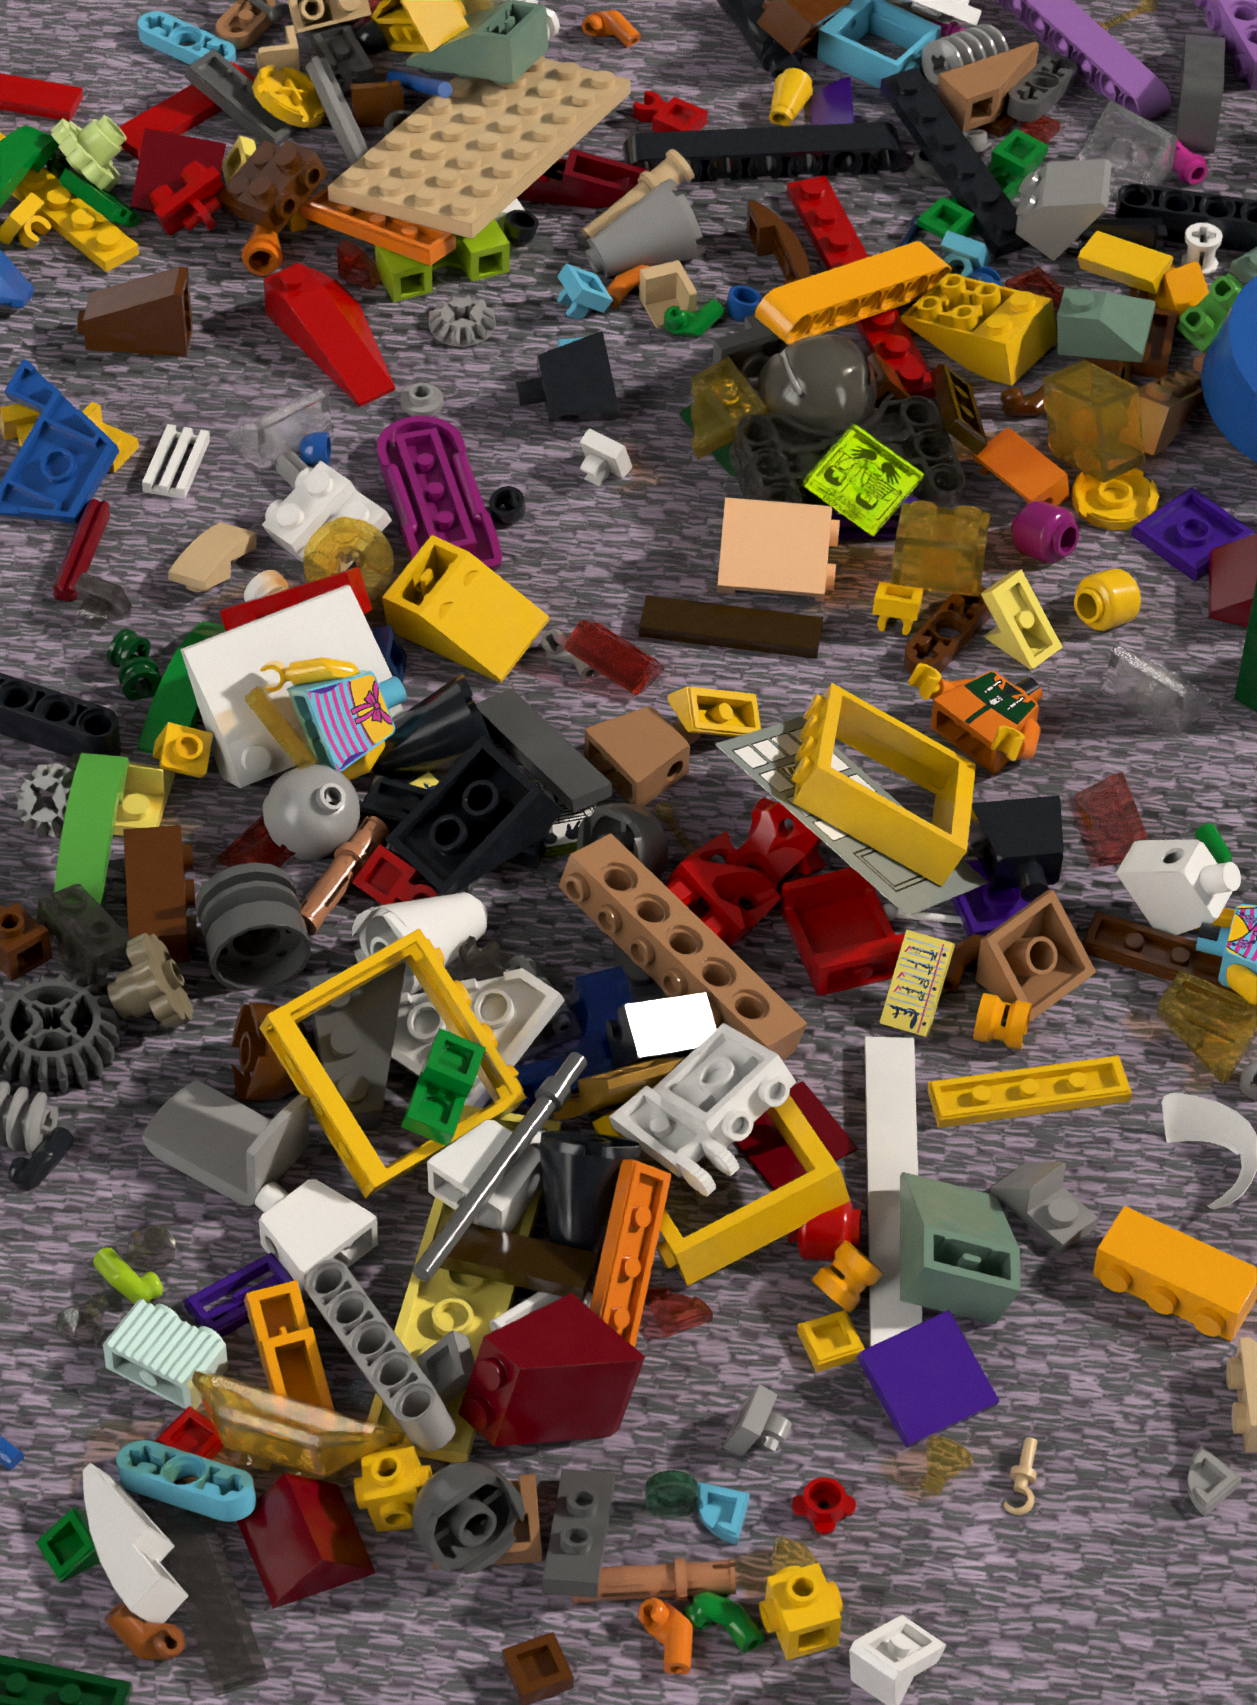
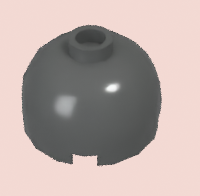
M611 803L592 809L594 810L593 814L583 818L577 837L578 850L611 833L658 879L661 877L666 869L668 842L664 829L654 814L636 804Z
M466 1461L452 1463L438 1470L423 1484L415 1498L412 1518L416 1539L422 1549L443 1571L452 1573L450 1569L461 1568L466 1574H471L494 1564L511 1548L516 1539L511 1531L516 1524L517 1517L523 1522L525 1509L521 1494L501 1473L490 1466Z

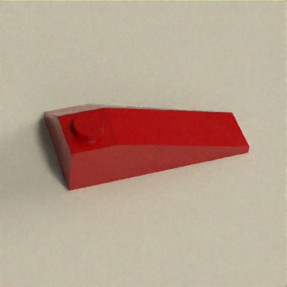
M297 263L263 279L266 315L359 407L395 391V385L359 301L335 278Z

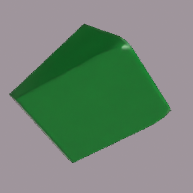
M75 1506L35 1542L59 1582H63L101 1563L90 1533L87 1512Z

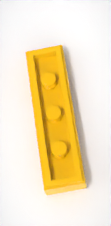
M1119 1055L928 1081L927 1092L938 1128L1130 1102L1132 1095Z

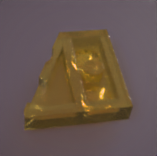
M729 356L691 377V394L694 399L691 405V420L694 425V438H691V446L698 460L771 419L767 407Z
M1183 970L1178 972L1159 1001L1158 1016L1220 1082L1227 1084L1257 1036V1005L1250 1004L1241 996Z

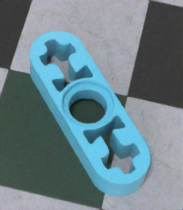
M160 11L145 13L138 19L140 41L191 65L206 53L215 49L229 62L233 61L236 64L234 45L220 37ZM183 42H193V43H196L195 45H192V46H180V45H178V44L183 43Z
M149 1440L132 1442L124 1446L117 1454L116 1462L121 1485L131 1492L225 1522L241 1520L250 1515L256 1508L257 1501L253 1479L244 1470ZM193 1476L199 1478L189 1484H174L176 1480L184 1477Z

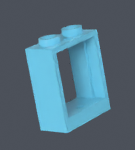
M852 0L819 29L817 60L880 89L881 79L915 67L920 72L923 71L921 56L923 49L929 42L941 38V26L884 0ZM867 32H871L908 50L895 61L857 43V41Z

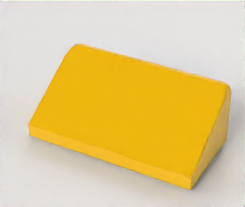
M1096 231L1081 249L1077 259L1082 270L1157 295L1162 285L1163 275L1168 272L1172 264L1173 256Z
M686 686L667 695L670 706L688 733L738 737L761 729L756 694Z

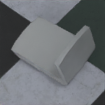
M195 1079L180 1089L160 1108L150 1120L141 1136L147 1149L161 1161L244 1206H251L255 1203L258 1192L270 1182L277 1183L308 1146L309 1098L302 1094L298 1095L271 1120Z

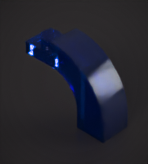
M622 966L575 978L569 1002L580 1027L582 1040L577 1046L562 1055L514 1067L519 1073L516 1078L523 1087V1093L527 1097L520 1106L527 1105L532 1107L536 1101L535 1093L548 1076L556 1074L572 1052L581 1054L587 1060V1066L570 1088L572 1094L579 1093L577 1080L613 1070L611 1063L613 1057L606 1035V1021L617 1019L622 1036L623 1030L619 1023L618 1008L634 1003Z

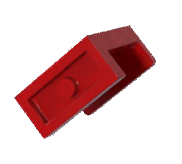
M845 867L839 871L812 877H801L782 885L780 912L817 997L893 978L905 933L895 935L874 886L854 868Z

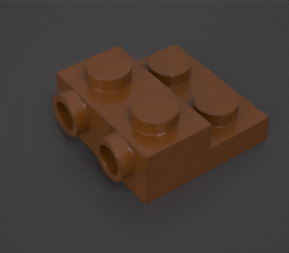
M264 140L216 198L222 205L220 208L222 211L279 233L328 172L315 151L287 140L282 146Z

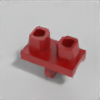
M194 160L184 167L180 173L182 181L186 184L185 187L174 193L167 184L160 185L149 195L162 229L169 236L184 227L190 231L200 223L208 231L216 227V223L211 215L222 207L216 197L225 186L221 181L220 173L214 166L207 169Z

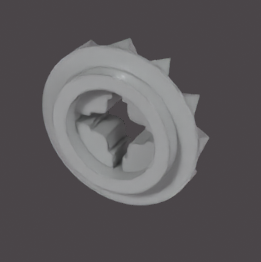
M451 295L448 302L437 301L435 310L429 312L430 332L437 340L451 346L466 347L479 344L493 334L496 326L494 309L487 307L484 299L472 301L470 295H467L464 299H457Z
M57 763L49 765L38 764L37 769L31 774L22 775L24 782L20 790L14 792L18 799V809L14 813L24 821V829L31 830L33 827L37 828L39 837H46L48 834L56 838L62 835L67 802L75 774L72 769ZM40 790L50 793L56 791L52 799L56 803L55 806L59 809V812L46 807L41 809L44 800L41 797Z

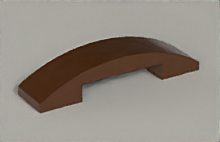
M757 201L748 202L746 231L757 256L774 254L786 280L784 285L810 277V268L805 251L790 227L778 215Z

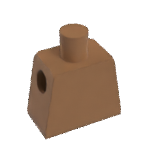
M647 706L586 728L584 735V757L612 783V787L627 803L644 807L689 773L690 745L699 741L701 735L698 733H688L680 719L670 724L655 708Z

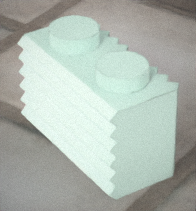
M139 1299L103 1343L107 1369L184 1409L190 1406L196 1410L228 1369L226 1343L218 1333L206 1326H200L199 1328L195 1325L190 1326L187 1321L182 1322L171 1308L162 1304H157L154 1307L152 1303L147 1304L143 1299Z

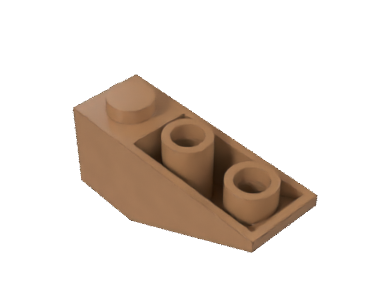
M1036 41L939 74L936 95L962 132L994 122L1004 112L1010 89L1036 66L1039 44Z
M1177 369L1176 372L1173 371L1130 392L1115 440L1153 456L1165 450L1204 399L1200 381L1201 377L1194 372Z

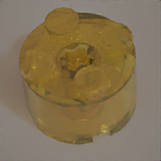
M341 516L326 523L311 536L306 545L303 556L305 583L339 573L341 562L348 564L350 561L356 563V567L359 566L372 610L377 608L383 602L382 597L391 587L393 579L394 558L388 540L379 529L360 519Z

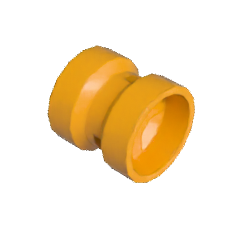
M983 993L975 1022L973 1040L989 1043L994 1039L1003 1041L1007 1048L1022 1050L1024 1044L1022 1043L1023 1035L1027 1033L1032 1003L1016 1000L1011 1004L1002 1002L998 995ZM1004 1018H1007L1006 1025L1003 1026Z
M844 1240L835 1251V1260L829 1267H821L812 1278V1281L833 1301L851 1313L861 1302V1292L867 1286H874L884 1273L861 1251Z

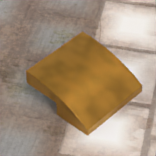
M686 1057L654 1058L577 1080L579 1093L572 1094L560 1111L553 1112L554 1120L568 1119L627 1102L644 1086L647 1085L651 1089L654 1088Z

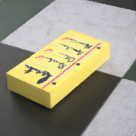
M906 929L880 1024L928 1037L955 943Z

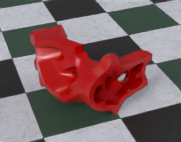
M765 797L754 805L748 836L745 843L737 850L729 841L731 836L724 831L683 860L664 883L729 948L747 935L781 899V896L775 890L780 881L798 872L807 876L817 874L827 865L818 854V846L822 840L780 802L772 801ZM788 818L792 820L794 826L788 825L786 827L785 819ZM717 854L724 859L725 864L709 862V860ZM745 899L750 901L753 908L750 910L743 909L740 906L739 900Z

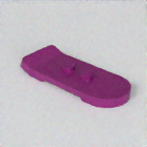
M430 416L407 417L387 426L377 440V461L410 561L430 536L434 535L470 552L492 571L499 569L502 553L490 513L486 511L460 432L449 422Z

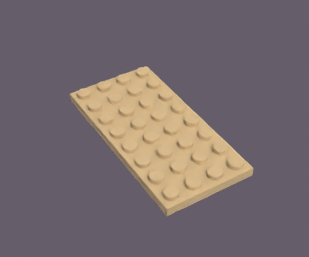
M543 55L513 84L500 85L494 83L493 80L476 77L465 79L456 75L448 82L452 86V93L449 97L432 96L329 184V201L473 239L631 94L630 79L615 76L610 71H594L582 68L573 62L562 63L545 59Z

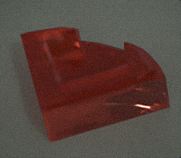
M1043 115L1036 121H1021L1020 131L1047 144L1060 131L1061 122Z
M346 239L337 246L339 278L368 290H374L381 282V279L370 257L362 249Z
M665 1287L647 1290L645 1301L665 1338L713 1320L711 1309L696 1296L692 1299L683 1294L670 1292L671 1288Z

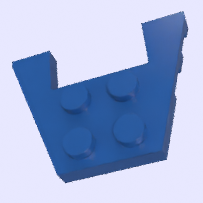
M23 359L4 392L8 399L41 414L0 483V515L77 524L87 502L93 498L117 457L119 449L116 443L80 409H76L62 395L59 389L38 373L29 361Z

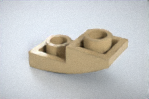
M219 522L198 536L182 552L168 571V580L184 584L186 589L193 592L210 591L213 586L231 577L232 562L237 561L239 557L256 549L257 532Z

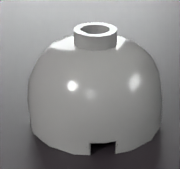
M305 764L285 772L272 784L273 786L269 794L264 799V824L272 840L279 847L285 845L290 851L295 852L296 854L293 857L300 860L319 861L334 854L343 842H348L354 835L360 820L359 797L353 784L341 772L323 764Z

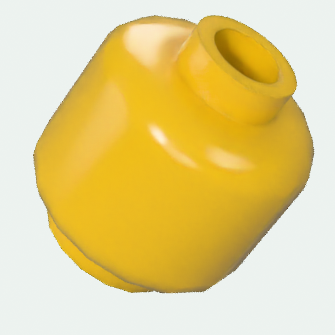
M1115 568L1090 574L1083 578L1076 588L1074 607L1078 617L1087 626L1098 631H1106L1133 621L1139 613L1141 605L1140 590L1136 581L1128 572Z

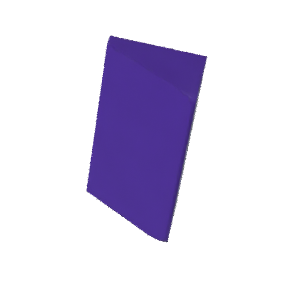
M851 77L842 78L813 92L810 97L811 125L854 123Z

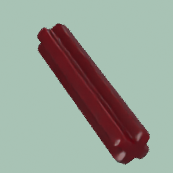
M93 498L85 506L53 584V596L57 600L73 602L79 594L110 517V505L105 500L98 501Z

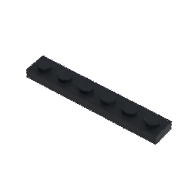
M915 67L881 79L880 91L957 203L975 214L974 227L995 258L1031 246L1030 243L1016 234L1018 218L1016 208L919 69Z

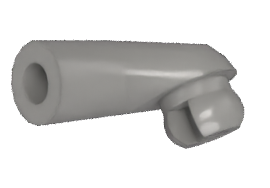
M550 629L543 635L541 644L550 658L573 664L582 680L600 676L601 668L588 642L582 636L561 632L558 629Z

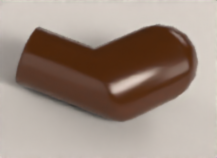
M1046 381L1035 393L1029 396H1023V392L1019 387L1014 389L1009 387L1000 395V400L1003 403L1002 410L1010 417H1038L1061 397L1062 392L1060 387L1053 381Z

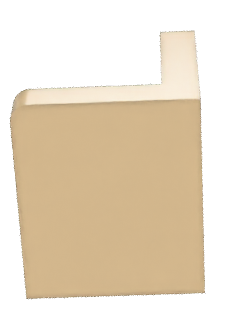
M293 25L285 26V45L260 47L258 53H255L258 72L267 65H276L274 70L282 71L285 66L300 71L299 47Z
M679 260L640 269L639 299L656 328H665L663 323L664 313L669 307L679 306L680 310L696 313L697 291Z

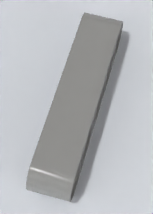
M335 1259L325 1260L316 1264L305 1277L304 1286L331 1330L412 1445L419 1451L424 1452L436 1451L444 1447L452 1439L456 1424L431 1382L347 1266L340 1260Z

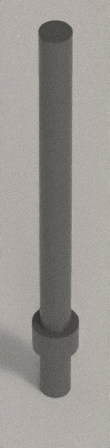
M577 1052L570 1053L556 1074L548 1076L535 1093L536 1101L413 1267V1273L417 1278L425 1282L431 1280L552 1112H558L562 1109L572 1094L571 1086L587 1066V1060L584 1056Z

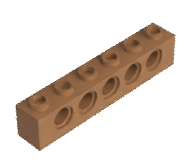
M611 833L569 855L558 887L636 965L640 966L663 989L666 995L672 998L706 992L716 1029L725 1023L777 1053L782 1061L796 1051L808 1023Z

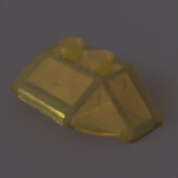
M194 1370L191 1380L224 1447L240 1452L239 1462L254 1468L270 1471L271 1464L274 1463L290 1468L289 1473L316 1480L321 1478L339 1479L361 1467V1458L370 1453L379 1452L386 1447L398 1446L403 1443L405 1437L403 1431L214 1372Z

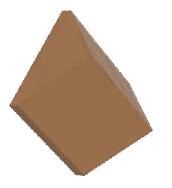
M1051 889L1041 894L980 940L975 980L993 995H998L1002 1002L1012 1004L1016 1000L1032 1003L1029 1022H1031L1095 974L1096 970L1054 889Z

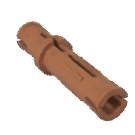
M366 816L350 840L343 842L334 852L335 859L300 904L301 916L305 921L307 932L310 930L311 934L315 935L325 918L349 889L352 881L378 845H382L390 834L388 826L381 819L375 816L370 818Z
M685 1557L674 1558V1563L603 1567L597 1598L572 1596L573 1604L592 1601L676 1597V1602H687V1597L705 1591L717 1595H736L734 1559L685 1562Z

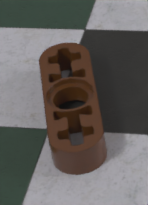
M965 584L958 587L911 638L905 647L904 655L905 669L911 675L919 663L930 665L941 673L987 622L991 612L981 595L987 588L977 584ZM964 604H966V605H971V604H973V605L966 611V616H964V615H963V612H964ZM943 627H951L959 631L960 634L954 637H945L940 635L937 630ZM932 645L934 647L933 657H925L931 650Z

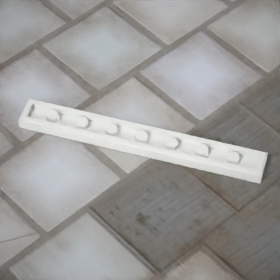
M865 1036L864 1043L868 1258L884 1273L874 1286H869L870 1347L922 1323V1306L900 1301V1175L902 1172L918 1176L914 1038Z

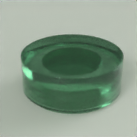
M678 1470L662 1471L650 1477L645 1484V1506L654 1516H689L698 1507V1483L694 1477Z

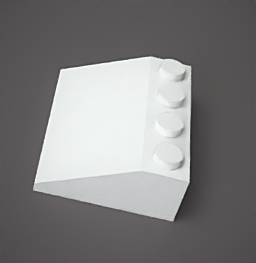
M349 585L342 586L180 649L207 732L213 733L211 748L219 773L225 781L239 788L314 759L287 691V688L294 685L291 681H288L276 692L266 691L263 686L280 682V675L273 669L261 672L260 669L265 663L278 661L287 668L294 661L326 657L350 661L357 666L358 670L372 671L378 683L393 677ZM401 704L389 709L392 720H395L404 713Z

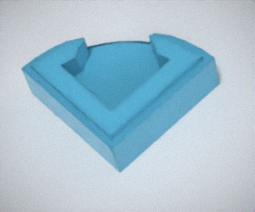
M698 1482L696 1505H698L697 1510L702 1522L718 1538L737 1545L747 1512L750 1493Z

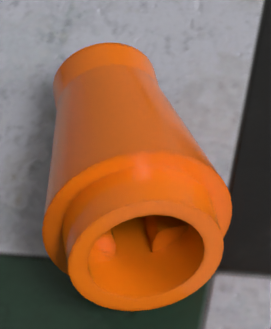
M257 224L254 226L253 233L241 253L242 261L251 273L257 276L270 275L281 266L283 261L278 233Z

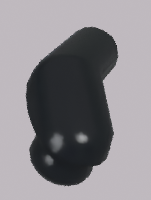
M55 1127L30 1160L22 1156L13 1159L8 1171L9 1180L15 1184H22V1189L38 1187L60 1163L73 1145L74 1140L71 1132L64 1127Z

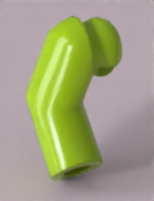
M103 1248L94 1256L93 1264L97 1271L111 1286L134 1305L139 1299H143L149 1304L151 1303L150 1300L161 1297L163 1286L154 1272H146L139 1277L112 1248Z

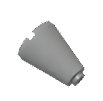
M669 178L661 182L589 239L590 249L586 250L585 254L595 273L602 271L606 277H611L641 264L651 267L677 260L684 261L697 258L705 253V246L697 247L696 240L702 238L703 235L688 200L684 194L676 197L670 189L677 185L674 180Z

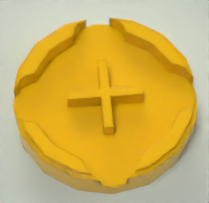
M267 65L259 70L252 85V90L255 98L264 109L274 117L301 128H315L323 123L327 115L308 75L285 66L282 71L274 70L276 65Z

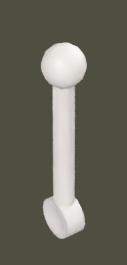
M890 903L882 905L889 921L900 918L961 923L963 926L960 916L918 912L907 917Z

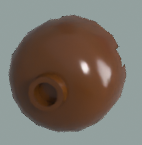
M256 1002L244 1004L239 1011L233 1032L232 1047H240L239 1062L243 1074L232 1063L231 1066L236 1096L240 1100H250L252 1102L277 1101L290 1095L296 1089L295 1084L259 1028L266 1015L281 1006ZM301 1021L296 1023L316 1055L315 1043L312 1040H308L307 1031ZM250 1072H253L252 1078L250 1080Z

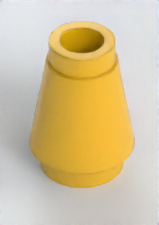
M789 68L776 77L769 114L771 123L790 126L813 94L812 80L806 72L797 68Z

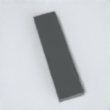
M513 689L476 703L488 732L572 813L612 796V783Z

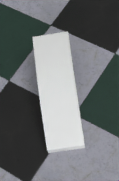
M89 1463L83 1470L84 1501L90 1533L99 1560L112 1586L131 1612L148 1622L164 1623L189 1596L160 1563L175 1546L117 1480Z

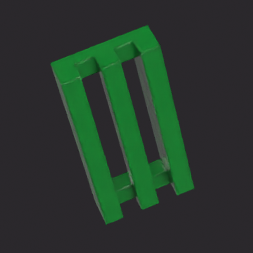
M65 168L58 180L63 187L111 222L127 228H133L139 224L142 218L140 214L104 188L101 190L79 173H73Z

